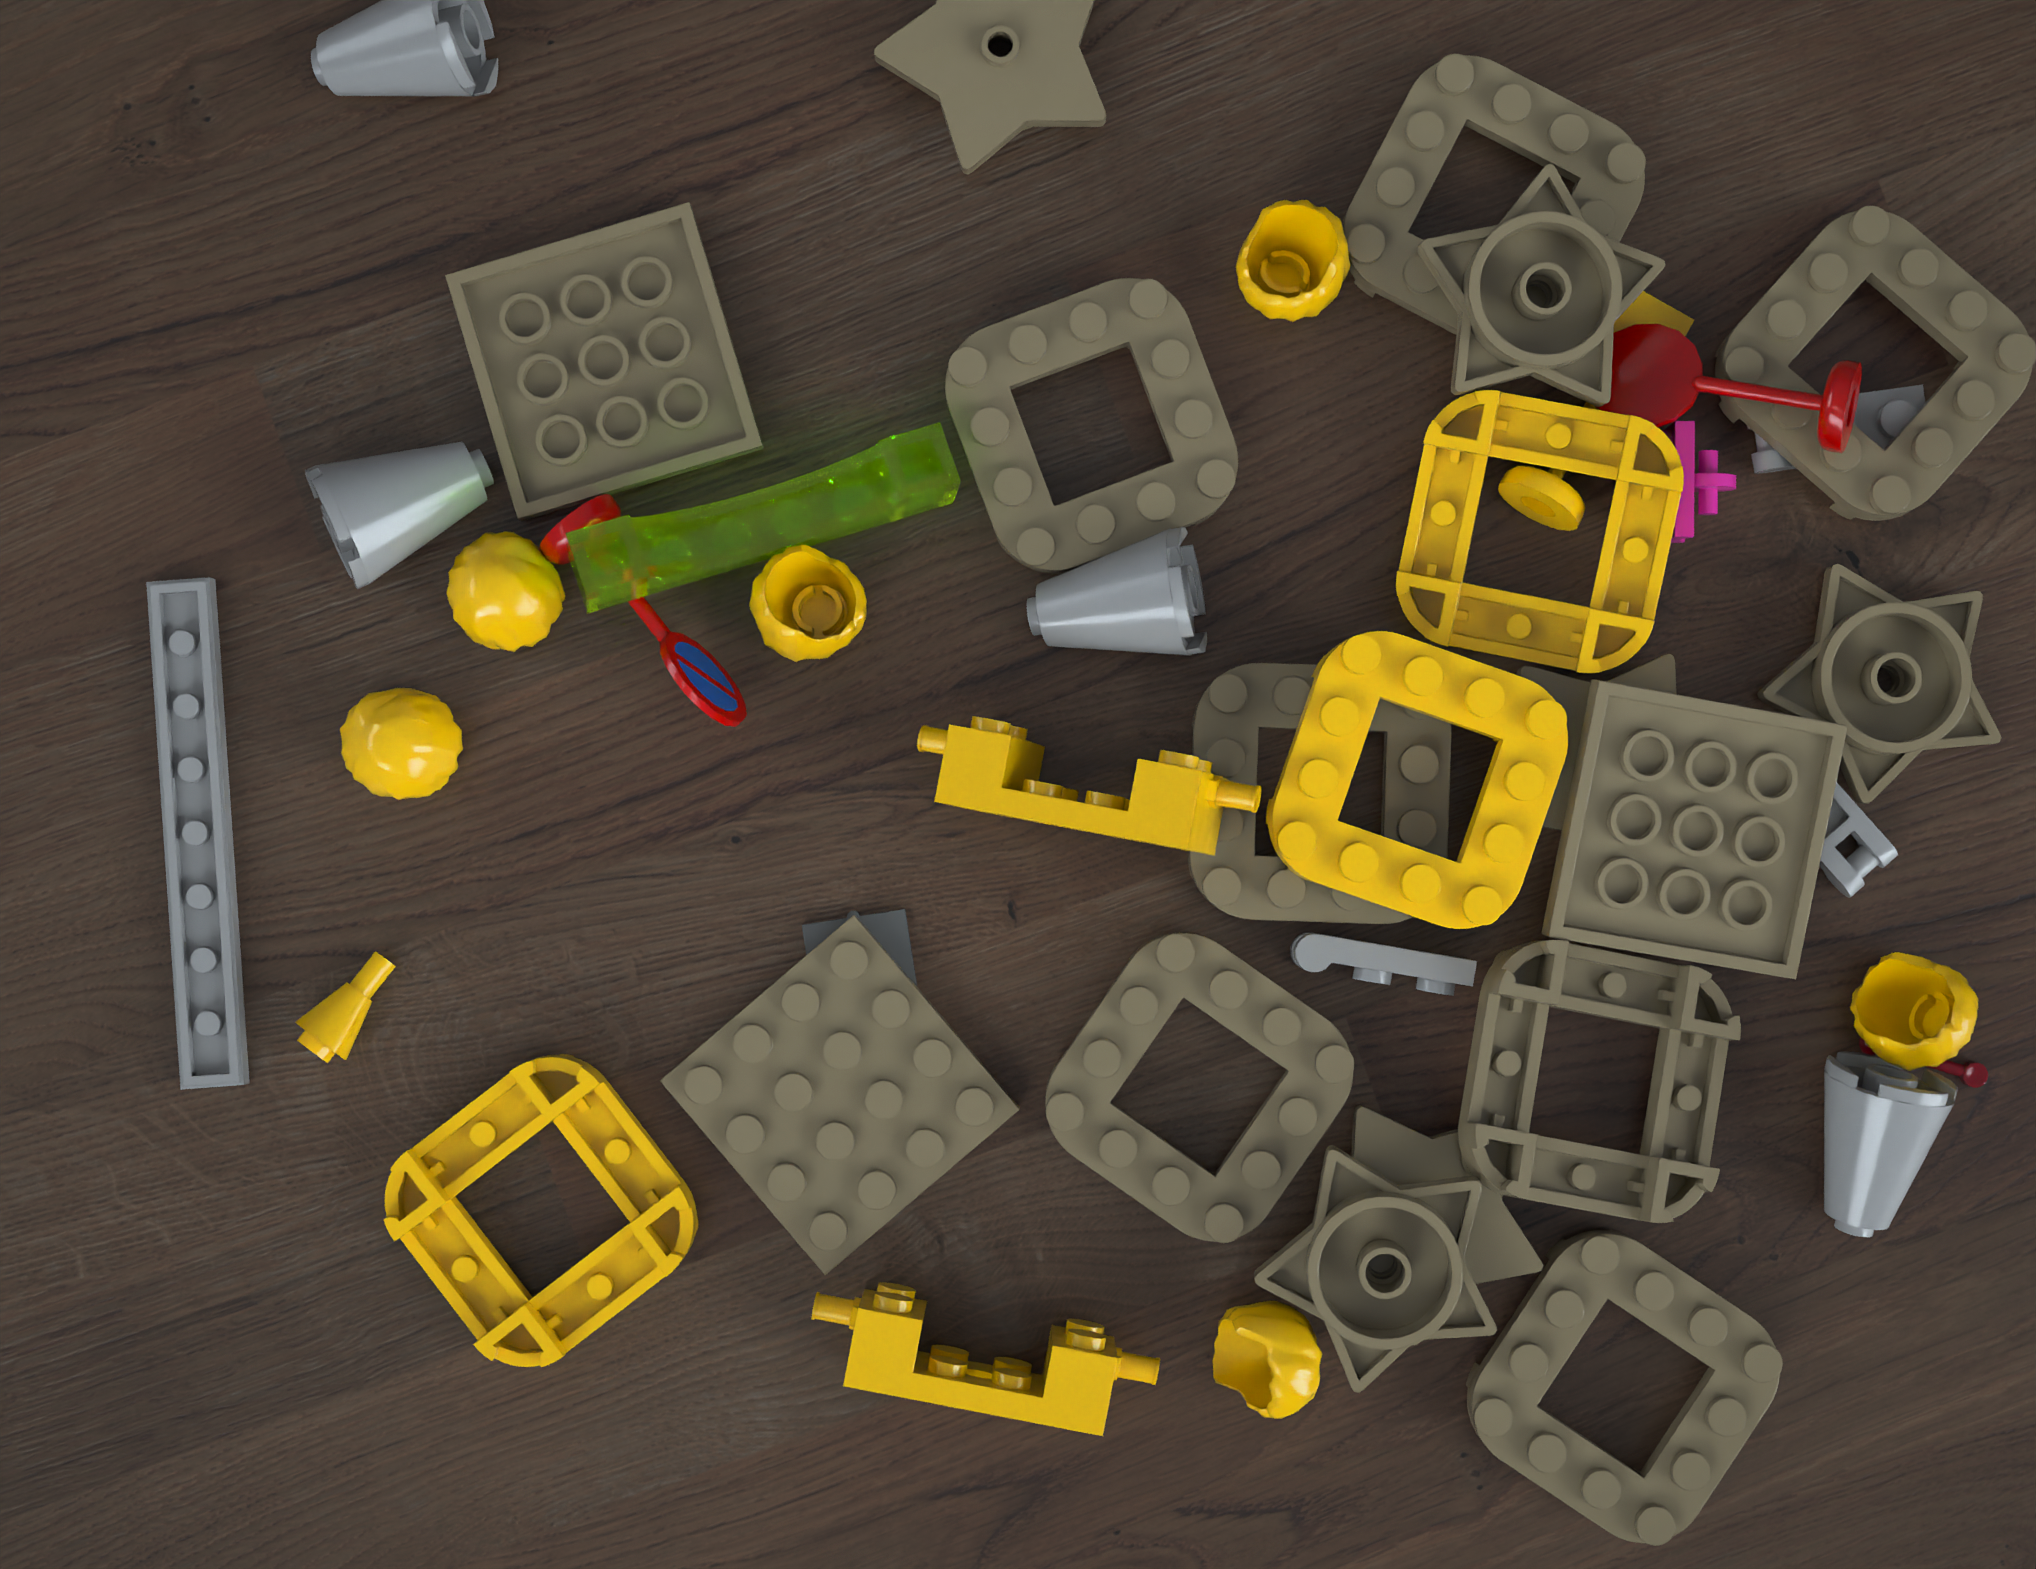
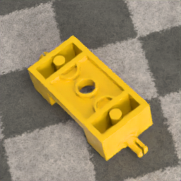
M972 716L970 728L949 724L948 730L923 725L918 735V751L943 755L934 802L1215 856L1224 807L1256 813L1261 798V786L1259 785L1253 786L1236 783L1223 778V776L1212 774L1213 762L1200 760L1199 757L1160 750L1158 762L1143 759L1137 760L1130 800L1120 796L1087 791L1085 803L1077 802L1078 790L1039 781L1045 746L1027 741L1028 729L1012 726L1011 723Z
M880 1282L878 1283L877 1291L865 1289L862 1298L855 1297V1300L820 1294V1292H817L815 1296L812 1320L818 1319L848 1325L849 1329L854 1330L843 1383L844 1387L1103 1436L1113 1381L1117 1380V1377L1156 1385L1160 1358L1122 1352V1348L1116 1347L1114 1337L1103 1335L1105 1326L1095 1322L1067 1319L1066 1327L1052 1325L1043 1373L1041 1375L1031 1373L1032 1364L1014 1358L995 1357L993 1365L968 1361V1351L946 1345H932L930 1353L918 1351L927 1301L915 1299L916 1290L911 1287Z

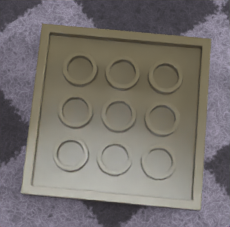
M689 202L445 275L515 512L520 521L579 505L603 494L612 495L764 449L694 212Z
M1592 679L1541 933L1557 939L1796 979L1848 726Z
M856 915L848 919L660 1080L824 1275H827L1020 1110L1019 1105Z

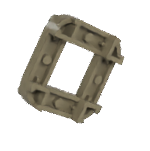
M1461 54L1445 56L1440 62L1428 68L1416 80L1342 221L1351 265L1349 271L1355 278L1354 283L1372 298L1376 293L1457 335L1459 315L1417 252L1418 245L1423 239L1408 231L1463 126L1488 137L1543 167L1547 164H1553L1561 176L1575 183L1571 196L1587 224L1593 227L1601 236L1617 242L1621 241L1640 204L1645 185L1644 169L1646 165L1643 151L1617 125L1497 62L1479 56ZM1536 286L1527 287L1526 292L1530 301L1539 307H1543L1546 301L1544 292Z
M1865 206L1858 211L1842 215L1827 225L1725 337L1715 354V357H1717L1715 378L1819 394L1792 371L1788 365L1864 280L1869 282L1959 361L1953 368L1954 371L1884 450L1854 424L1843 453L1824 450L1817 439L1819 411L1723 395H1720L1722 401L1718 405L1732 423L1738 419L1742 420L1830 497L1834 503L1829 508L1849 520L1856 517L1863 520L1883 521L1901 517L1926 502L2018 400L2029 382L2032 366L2036 361V343L2029 337L2019 318L1917 228L1900 216L1886 212L1880 207Z
M1139 278L1114 279L987 326L969 336L949 359L945 380V394L950 416L952 417L999 544L1007 555L1009 554L1014 560L1027 568L1059 575L1167 529L1191 525L1196 526L1215 514L1235 485L1238 471L1237 446L1193 328L1180 302L1156 280ZM1126 347L1127 350L1130 349L1172 462L1054 506L1011 389Z
M1251 663L1230 669L1217 677L1202 694L1194 710L1192 719V756L1199 757L1200 760L1213 762L1211 773L1214 775L1223 776V778L1236 783L1256 786L1259 728L1297 729L1314 680L1312 674L1317 665ZM1379 699L1368 732L1384 733L1381 836L1448 859L1451 723ZM1224 807L1215 856L1191 851L1188 853L1189 871L1200 893L1214 907L1234 917L1250 920L1364 924L1398 923L1412 917L1335 889L1307 881L1287 869L1288 867L1279 856H1256V813Z
M1175 932L1164 934L1145 942L1131 955L1130 960L1059 1062L1053 1067L1048 1078L1045 1094L1046 1118L1055 1138L1068 1153L1176 1229L1199 1240L1229 1243L1252 1231L1266 1218L1340 1112L1352 1087L1354 1058L1344 1037L1330 1021L1217 942L1196 933ZM1183 998L1286 1069L1215 1173L1208 1171L1111 1103L1116 1093Z
M1568 940L1525 942L1499 952L1481 986L1459 1117L1458 1140L1464 1170L1469 1175L1477 1176L1485 1187L1501 1195L1652 1223L1674 1222L1673 1218L1690 1210L1705 1192L1712 1193L1720 1172L1719 1168L1710 1167L1728 1045L1729 1040L1740 1041L1741 1036L1740 1016L1732 1015L1730 1005L1724 993L1711 979L1712 974L1692 965H1676L1571 944ZM1549 1007L1659 1028L1640 1154L1529 1133Z
M1613 1229L1582 1232L1567 1240L1562 1238L1548 1251L1545 1256L1549 1261L1481 1364L1479 1365L1475 1362L1472 1366L1466 1382L1468 1387L1467 1408L1469 1418L1476 1434L1493 1455L1609 1533L1630 1542L1647 1543L1653 1546L1663 1545L1694 1521L1769 1408L1777 1392L1783 1366L1782 1357L1770 1335L1755 1319L1632 1237ZM1607 1299L1709 1366L1641 1471L1635 1468L1632 1469L1538 1406L1542 1397Z

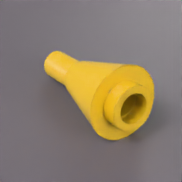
M375 951L350 984L346 982L295 1021L297 1025L304 1029V1032L297 1041L327 1063L335 1053L344 1060H347L372 1004L371 997L396 966Z

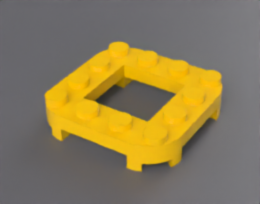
M1497 390L1475 391L1459 397L1448 404L1432 420L1424 437V447L1399 570L1396 574V593L1409 622L1425 638L1443 646H1453L1574 670L1579 673H1599L1617 667L1629 660L1646 643L1653 629L1681 492L1683 491V466L1671 440L1655 424L1637 416L1509 394ZM1488 457L1616 480L1590 607L1463 582Z
M1373 631L1344 640L1322 657L1312 674L1314 680L1273 799H1269L1266 824H1268L1270 839L1276 853L1288 867L1287 869L1307 881L1335 889L1434 925L1453 929H1468L1494 923L1511 906L1519 894L1565 762L1568 749V730L1566 725L1567 715L1564 708L1544 688L1531 680L1398 633ZM1379 699L1488 736L1497 742L1456 862L1338 821Z
M569 1054L538 1057L509 1071L510 1073L413 1148L403 1153L390 1169L391 1174L385 1190L384 1201L387 1217L383 1220L394 1242L399 1238L475 1336L477 1341L473 1345L491 1361L497 1359L503 1363L518 1367H544L556 1362L665 1276L667 1277L688 1253L699 1226L693 1195L680 1174L607 1079L589 1063ZM553 1121L630 1223L532 1297L456 1198V1195Z

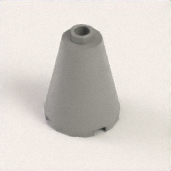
M381 0L320 33L317 38L316 48H313L311 51V64L317 80L321 85L328 86L337 96H480L489 94L495 88L499 70L498 58L486 60L484 40L495 38L484 0Z
M462 441L320 464L305 469V475L314 499L319 497L322 503L320 506L323 513L322 518L347 573L350 578H353L357 589L372 583L485 503L487 495L484 488L494 484L490 469L480 449L468 452Z
M1186 528L1167 529L1038 583L1036 586V597L1027 599V617L1032 634L1034 636L1042 635L1046 645L1052 647L1189 656L1205 652L1207 632L1195 633L1194 616L1206 614L1197 558L1193 544L1180 547L1188 534Z
M1843 1051L1837 1053L1836 1059L1831 1055L1827 1057L1824 1068V1212L1835 1219V1228L1853 1236L1872 1237L1874 1230H1885L1890 1226L1955 1103L1958 1087L1951 1080L1924 1068L1921 1080L1916 1075L1885 1062L1877 1055L1868 1056L1860 1052Z

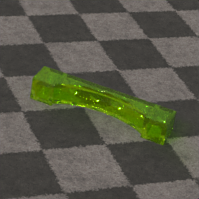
M938 422L881 439L877 445L839 462L757 491L667 513L632 518L628 514L566 533L567 553L588 614L770 559L773 555L783 553L787 547L799 545L813 546L952 504L961 481L941 423Z

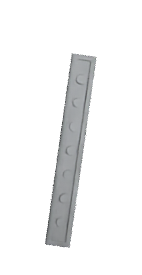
M207 577L146 582L180 1090L246 1085L250 1083L216 579Z

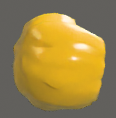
M1288 200L1277 201L1262 209L1257 222L1239 251L1235 266L1239 288L1246 301L1269 319L1279 318L1294 322L1303 317L1317 316L1337 297L1351 267L1347 240L1341 220L1326 207H1317L1308 200L1295 202Z
M514 532L484 533L479 539L463 548L461 553L455 557L454 565L448 572L449 584L446 594L449 604L453 609V619L475 643L483 644L487 648L515 652L522 646L533 647L540 640L547 637L551 624L562 613V602L565 600V593L557 570L540 551L538 546L530 539L522 538Z
M807 545L787 547L783 553L773 555L762 572L752 582L749 603L751 613L755 618L765 646L773 649L783 657L795 662L803 659L828 658L837 650L847 646L862 630L867 615V599L864 587L844 562L830 558L818 549Z
M394 688L368 693L358 704L349 710L346 722L340 728L342 739L341 754L345 761V767L353 774L354 780L365 785L374 795L394 797L398 800L426 797L440 790L448 782L449 776L458 769L457 757L463 750L462 731L454 722L448 705L441 702L435 695L412 688Z
M1899 952L1881 957L1878 964L1868 969L1862 985L1856 988L1852 994L1850 1010L1855 1016L1853 1026L1858 1035L1865 1040V1043L1885 1062L1908 1071L1925 1066L1938 1067L1947 1059L1957 1056L1959 1050L1970 1041L1978 1016V997L1969 986L1967 979L1960 972L1953 970L1949 966L1937 964L1922 956Z
M1278 1301L1235 1306L1226 1310L1224 1316L1219 1320L1218 1335L1214 1342L1215 1353L1212 1361L1215 1382L1240 1392L1247 1403V1407L1258 1411L1264 1418L1283 1419L1299 1411L1314 1398L1320 1383L1319 1367L1322 1351L1317 1345V1337L1309 1320L1294 1308Z

